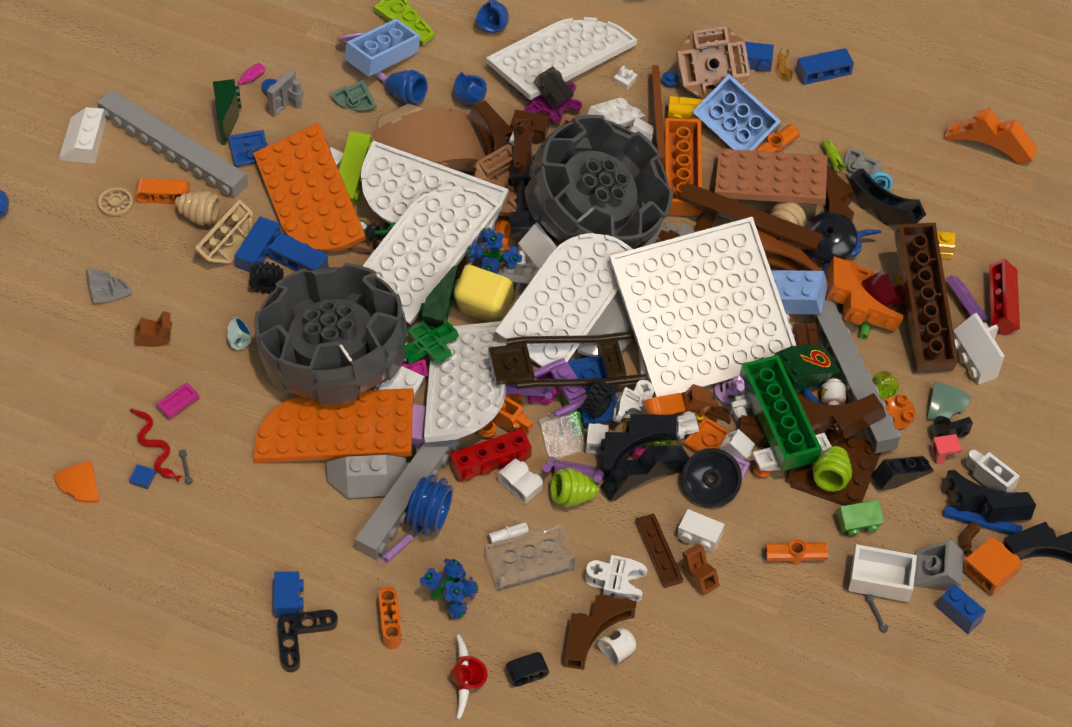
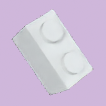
M687 509L678 527L677 538L684 543L693 545L699 543L704 547V551L714 553L723 535L725 524Z

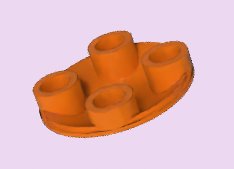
M891 395L882 398L885 401L888 414L892 415L893 424L896 429L905 428L914 421L916 415L915 407L906 395Z

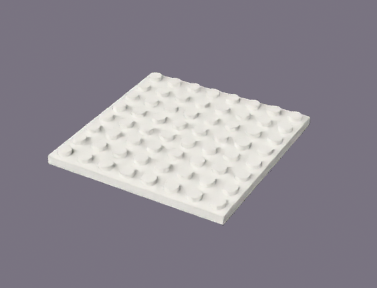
M753 217L609 257L649 381L654 386L655 397L675 393L683 394L692 384L708 387L732 380L735 376H740L743 363L771 357L780 350L790 346H797Z

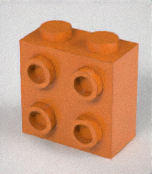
M992 536L965 559L963 571L992 596L1019 573L1023 562L1016 554H1012L1001 541H997Z

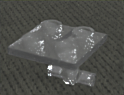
M551 412L548 413V416L537 418L548 458L553 456L555 459L586 450L577 412L557 417Z

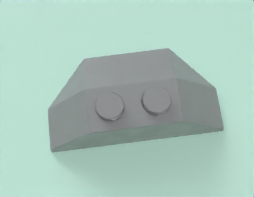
M392 455L350 456L327 461V482L348 499L386 497L406 469V458Z

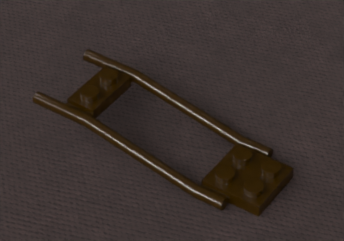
M633 331L603 335L521 336L505 338V346L488 348L495 385L515 383L517 390L535 387L593 386L600 380L609 385L636 383L640 380H647L646 374L626 376V369L618 340L634 339ZM598 343L606 378L535 380L527 344Z

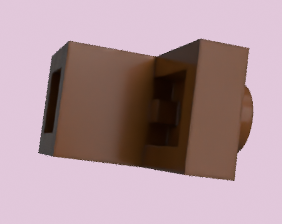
M163 311L157 321L141 318L135 327L134 344L147 347L167 344L170 341V331L172 329L170 313Z
M698 543L682 552L685 562L682 565L683 571L688 581L697 591L704 595L720 586L717 571L707 563L704 547Z

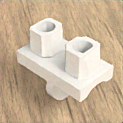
M745 389L740 391V396L734 397L735 401L730 403L731 407L728 409L729 415H734L737 422H740L741 415L747 416L746 412L752 411L753 416L757 417Z
M688 411L684 412L682 416H678V437L680 436V439H685L684 435L699 432L695 413Z

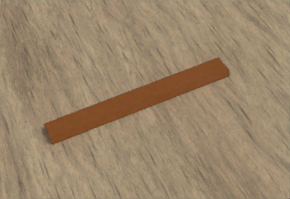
M652 65L651 86L656 148L661 154L659 160L665 170L666 154L660 72L658 65Z

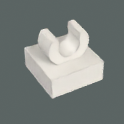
M622 66L613 77V82L628 90L637 80L638 75L633 70H628L625 66Z

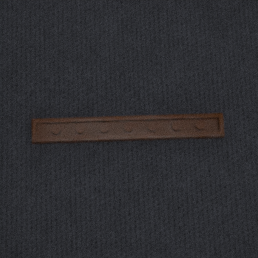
M686 182L679 196V200L733 221L753 217L757 230L816 252L823 238L821 233Z

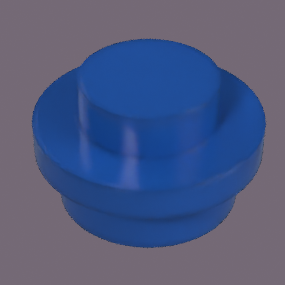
M665 72L662 75V82L666 87L673 88L678 84L679 76L675 72Z

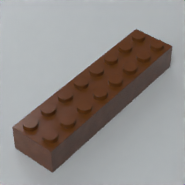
M936 222L899 224L894 235L916 373L952 371L958 363Z

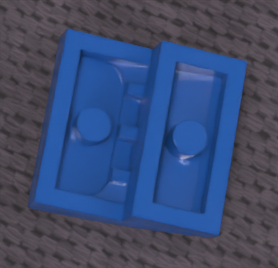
M264 130L228 136L235 167L257 163L253 153L268 146Z

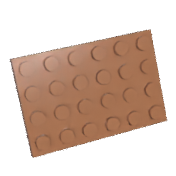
M719 149L715 193L730 199L825 205L827 155Z

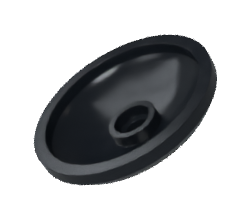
M834 212L821 213L811 218L804 226L823 234L816 252L805 248L806 253L816 261L830 263L834 256L845 260L856 248L857 230L851 220L842 214Z
M707 448L696 452L689 458L683 469L682 482L687 495L695 503L708 508H716L728 504L736 497L742 484V472L738 462L731 454L721 449ZM709 475L715 476L714 482L708 481Z

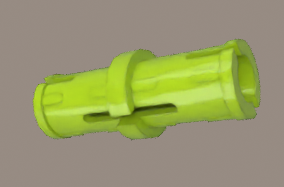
M828 139L829 145L824 140L822 146L827 153L828 161H831L836 172H839L838 166L842 171L845 168V164L840 157V151L836 149L832 139Z

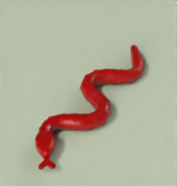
M131 408L130 412L142 419H146V424L137 434L138 442L145 447H160L163 449V452L154 462V469L164 478H176L179 481V478L182 477L181 475L176 476L172 470L161 468V464L170 455L171 448L169 444L163 440H148L145 438V435L153 426V419L146 412Z

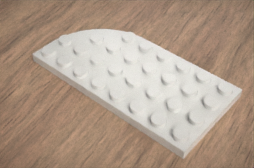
M584 17V20L568 18L553 23L486 57V63L531 100L637 45V39L625 29L610 21L604 23L592 17Z
M376 141L372 142L361 171L362 190L369 206L382 220L389 224L392 222L397 223L417 198L425 193L428 194L437 190L439 187L452 185L453 187L467 186L474 188L489 196L502 207L509 193V190L504 187ZM500 211L496 214V216L486 227V229L489 227L491 228V230L493 229ZM477 239V245H481L484 249L485 243L481 239Z
M443 186L428 194L425 193L408 207L363 266L376 271L377 277L384 280L396 294H399L406 322L411 325L419 315L421 303H425L426 297L453 266L459 264L466 255L468 246L472 245L474 240H477L481 235L480 232L490 224L502 206L481 191L467 186Z
M593 233L581 234L564 241L547 257L494 332L504 340L505 338L521 336L587 335L619 290L609 257L633 249L615 237ZM580 343L527 344L530 359L539 367H543L561 358H564L567 363Z
M501 321L453 326L458 331L459 337L445 344L451 350L452 356L438 364H435L430 359L424 431L425 443L457 440L472 434L487 425L500 411L505 400L506 384L495 385L488 348L506 345L505 340L494 332Z

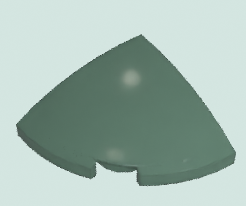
M363 80L348 88L344 86L331 93L332 98L345 109L367 111L377 107Z
M935 381L927 421L934 422V419L938 416H945L951 420V415L957 412L960 415L967 408L971 396L958 388Z

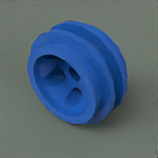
M431 474L428 478L422 477L415 490L412 491L408 502L407 524L412 525L414 532L418 533L423 528V534L430 536L432 532L438 534L442 529L453 497V486H448L446 478H441L437 483V477L434 474Z

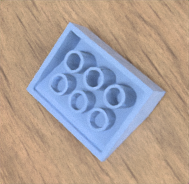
M730 74L692 112L732 150H754L764 143L768 136L774 133L781 125V121Z

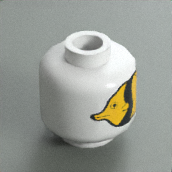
M839 379L826 380L821 385L822 403L826 405H841L845 403V384Z

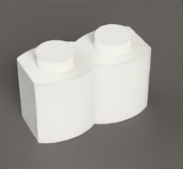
M514 459L498 472V481L523 504H527L542 491L543 481L541 477L530 472L528 466L523 461L520 462Z

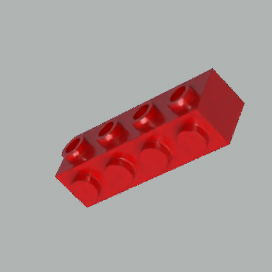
M1002 259L989 265L991 325H997L998 331L1003 335H1007L1020 329L1018 270L1006 259Z
M523 428L450 453V466L458 482L469 481L476 476L489 474L493 470L504 468L514 459L520 462L527 460L531 457L532 446Z

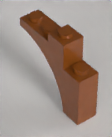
M758 231L769 265L792 271H821L804 253L805 248L783 239L777 240L770 234Z

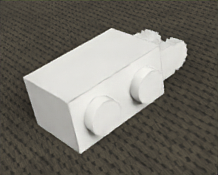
M974 449L968 452L966 465L973 471L972 476L989 489L1003 492H1012L1016 488L1020 475L992 453L988 452L984 456Z

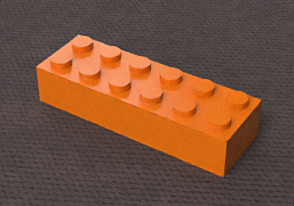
M665 118V172L669 188L673 189L672 204L668 215L700 216V207L679 200V196L686 182L702 188L701 119Z

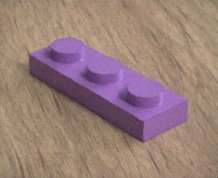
M954 275L946 278L950 291L958 296L959 304L969 312L967 314L968 317L977 313L982 322L985 323L989 318L963 281Z

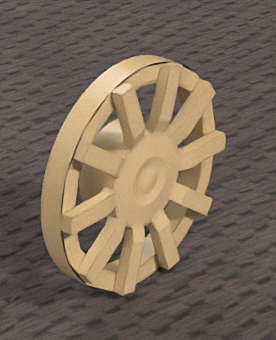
M110 188L100 195L98 205L101 212L109 217H121L132 208L133 198L126 189Z

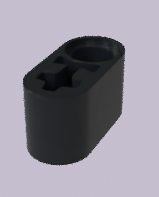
M535 652L514 659L505 665V669L514 687L543 679L550 673L541 652Z

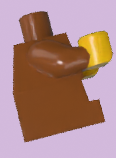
M692 384L683 395L685 410L696 411V420L699 421L703 420L704 415L711 407L716 408L718 401L712 398V392L703 386Z

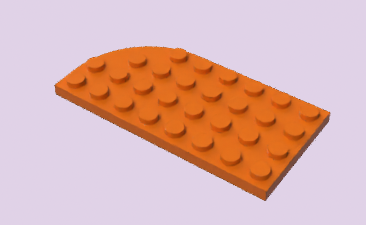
M319 122L253 153L280 223L287 235L292 236L301 243L308 244L318 251H327L328 253L341 251L367 240Z
M414 389L366 390L359 393L356 400L339 404H320L318 399L303 396L291 398L273 409L261 423L255 439L254 462L335 460L343 457L369 455L412 456Z

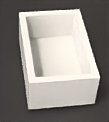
M856 544L848 591L909 602L913 592L917 555Z

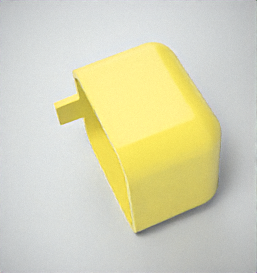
M470 262L468 265H465L454 290L455 301L460 312L487 322L502 321L515 295L513 283L510 279L475 267Z

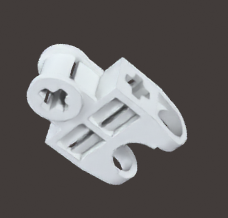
M640 380L637 382L634 390L625 387L615 404L613 421L619 423L623 418L630 419V414H646L642 401L652 398L654 386L647 380Z
M611 555L610 563L599 560L588 563L585 575V582L588 586L603 589V595H609L613 598H629L637 602L642 600L643 592L631 585L629 580L647 576L648 569L644 564Z

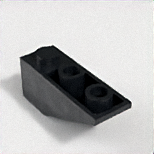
M924 456L883 460L871 476L881 490L900 487L928 475L934 470Z

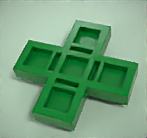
M424 321L407 329L408 335L413 341L405 345V359L411 364L427 355L435 364L444 361L452 356L451 350L445 344L458 338V331L449 322L434 330H431Z

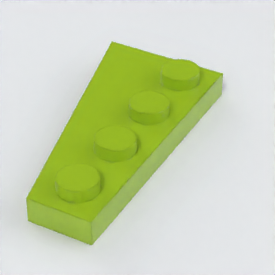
M381 0L373 6L374 12L388 22L398 19L419 34V44L422 46L435 37V32L423 18L421 19L418 16V12L412 9L408 0Z

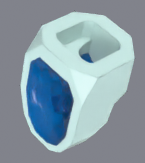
M234 317L227 327V339L232 348L242 350L251 343L252 334L242 319Z

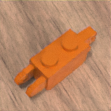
M505 396L500 411L492 421L510 432L523 428L524 432L528 434L533 428V422L527 419L524 409L520 404Z

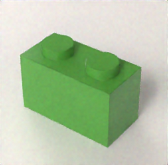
M879 500L841 506L836 510L841 534L848 533V536L860 533V530L867 529V532L879 530V527L884 524Z

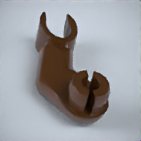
M977 522L969 523L961 533L963 555L966 553L971 555L973 553L970 550L972 548V539L980 532V525Z

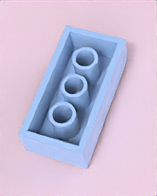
M394 19L346 43L344 59L369 77L418 53L420 35L398 19Z
M771 270L785 313L821 315L828 289L824 271Z

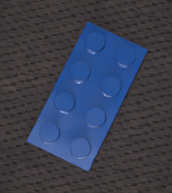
M586 357L567 362L578 379L606 378L601 358ZM583 386V388L586 391V395L590 393L589 390L593 388V386ZM616 394L612 397L613 400L610 402V406L606 408V412H603V415L599 418L584 411L583 407L579 408L584 428L589 427V424L615 422L613 421V410L617 402Z

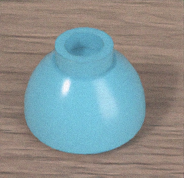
M876 171L870 175L881 187L887 191L891 190L893 180L888 173Z

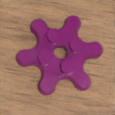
M573 82L556 86L531 100L519 91L521 99L531 102L529 106L525 107L524 111L548 115L554 124H559L563 119L561 112H578L582 108L581 101L569 97L576 90V85Z

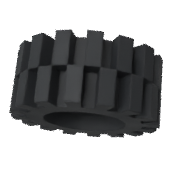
M259 262V265L254 264V267L250 268L249 286H251L252 290L255 289V292L261 291V294H264V292L271 294V291L273 292L276 289L275 284L283 279V269L279 265L275 266L273 262L271 264L269 262H265V264Z
M603 380L597 381V384L593 385L583 404V410L596 418H599L603 415V412H606V408L610 406L616 391L613 386Z

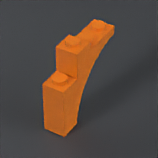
M991 108L975 111L972 119L969 118L950 124L944 136L947 141L972 140L988 144L1007 154L1018 165L1033 161L1038 149L1016 119L1006 120L1001 123Z
M835 256L832 258L826 268V280L828 283L826 299L843 304V320L857 325L866 322L895 332L903 320V314L889 309L874 299L858 282L853 273L851 262Z

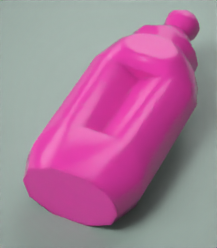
M260 63L253 65L242 74L238 85L254 81L265 72V67Z

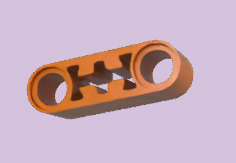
M142 178L137 181L135 199L141 203L175 204L177 197H180L183 193H189L190 184L185 180Z
M682 393L658 396L642 401L646 414L678 415L687 412Z
M387 586L379 591L382 637L385 647L396 649L402 642L397 591L393 587ZM388 613L392 614L393 623H389ZM391 634L396 635L395 637H388Z

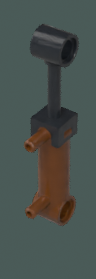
M532 119L513 120L514 156L513 167H511V179L514 187H518L517 211L510 212L511 230L531 229L530 211H525L524 189L528 184L532 159L534 125Z

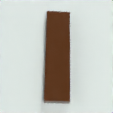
M655 514L636 518L635 523L663 587L668 588L683 583L684 579Z

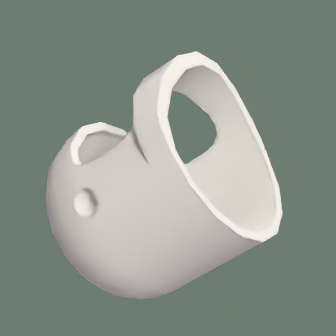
M625 628L613 630L614 640L603 636L596 642L600 651L615 665L633 654L636 649L635 637ZM603 642L609 644L610 646L605 647Z

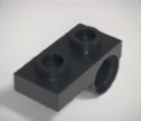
M938 416L934 419L932 425L931 439L953 434L960 438L970 434L973 422L970 417L951 422L945 416Z

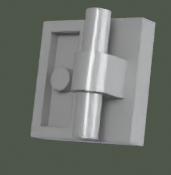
M292 70L282 75L267 90L269 114L276 117L292 101H295L297 109L302 108L303 89L301 88L300 80H296V73Z
M502 262L498 275L510 279L513 283V288L523 289L526 288L537 273L539 266H535L533 263H524V265L516 264L513 269H510L507 264Z

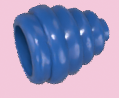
M416 70L392 73L385 82L388 92L405 104L420 103L425 98L428 90L426 77Z

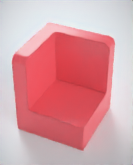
M956 434L933 438L931 451L936 464L944 463L947 454L961 452V446Z

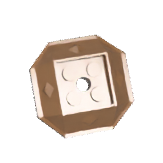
M727 25L691 31L676 52L682 88L699 99H705L728 74L743 87L751 76L745 41ZM710 60L716 63L715 69L709 66Z
M509 144L478 160L474 176L509 190L499 213V216L510 217V212L517 211L518 187H514L511 179L514 146ZM525 198V211H528L529 208Z

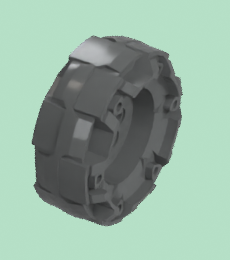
M582 115L574 117L571 122L555 129L543 141L532 158L528 184L524 191L527 206L533 219L540 222L558 240L559 245L575 236L593 233L615 237L632 249H637L657 232L661 223L667 217L672 204L673 189L669 188L666 172L659 160L660 152L646 136L639 131L634 133L620 124L605 120L603 115Z
M345 263L341 267H328L312 271L303 268L291 273L275 284L276 289L264 301L260 311L255 313L254 327L259 357L268 379L284 394L288 392L307 398L318 399L320 404H339L356 400L359 393L386 380H391L401 368L406 357L407 323L400 296L384 280L377 277L376 271L361 265Z

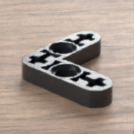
M319 610L286 614L278 619L281 664L286 672L297 671L301 664L298 635L334 630L338 625V616L335 611ZM327 617H330L331 623H327ZM317 618L320 620V625H317ZM305 619H311L314 621V623L308 627L302 624V622ZM286 622H289V624H290V625H289L290 633H286V629H285V623H286ZM291 639L295 644L292 647H285L283 645L284 641ZM288 654H292V665H289L288 663Z

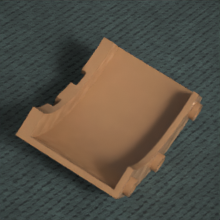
M441 108L413 112L401 116L402 120L393 124L390 121L371 133L376 142L454 170H465L475 173L477 161L485 157L474 129L467 118V114L455 109L442 111Z

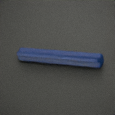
M946 506L943 513L944 517L965 523L977 522L980 527L1009 535L1020 532L1023 529L1021 525L1010 522L988 523L981 514L958 511L957 508Z

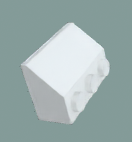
M85 107L70 118L59 160L95 164L106 126L104 109Z
M537 222L518 243V253H522L526 263H533L540 268L557 246Z
M974 313L953 330L959 359L968 369L970 377L979 385L998 378L1005 355L979 315Z

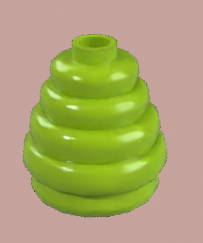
M839 446L828 448L813 465V479L820 488L826 491H840L846 487L852 478L848 453Z
M572 468L557 470L553 474L550 485L553 502L563 507L577 506L580 503L583 504L591 501L599 492V486L593 478H589L586 474Z

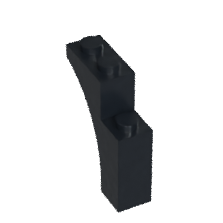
M858 169L848 178L861 208L877 209L884 224H916L926 216L919 199H907L887 191L876 183L865 169Z
M630 414V421H626V432H605V439H601V451H604V457H600V469H603L604 475L609 476L620 460H623L641 446L657 441H678V415Z
M682 445L648 446L638 459L620 460L602 483L601 488L609 501H616L627 491L649 479L670 473H681L690 457Z
M948 470L943 481V487L948 492L952 503H954L958 511L980 510L988 523L1032 519L1036 503L1029 492H1003L989 489L968 480L956 470Z
M1047 522L1007 536L1003 540L1004 546L1012 554H1016L1020 560L1032 557H1050L1072 564V531L1056 537L1055 531L1049 527Z

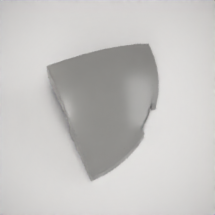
M851 147L847 151L844 161L848 177L858 169H865L870 176L872 173L879 171L883 166L881 161L866 157L865 152Z
M94 269L86 270L88 288L93 303L114 301L132 294V289L123 279L118 278L117 282V279L110 276L108 272Z

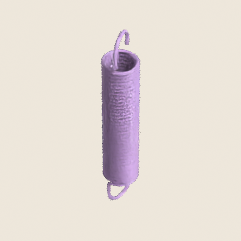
M407 533L382 555V559L388 563L415 538Z

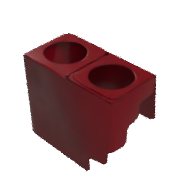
M879 271L863 280L865 290L889 309L893 310L905 302L901 286L895 287L891 283L888 273L883 275L882 271Z

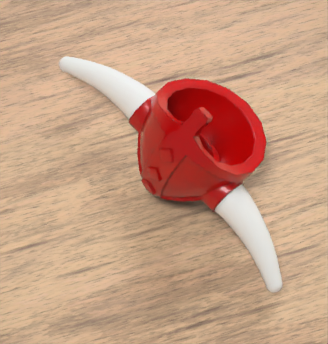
M457 634L459 658L450 671V678L458 687L459 705L456 718L460 719L466 707L469 691L483 686L487 681L488 672L482 661L468 655L462 637Z

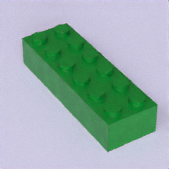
M779 355L743 363L740 376L744 380L745 391L781 471L815 463L821 455L822 448Z

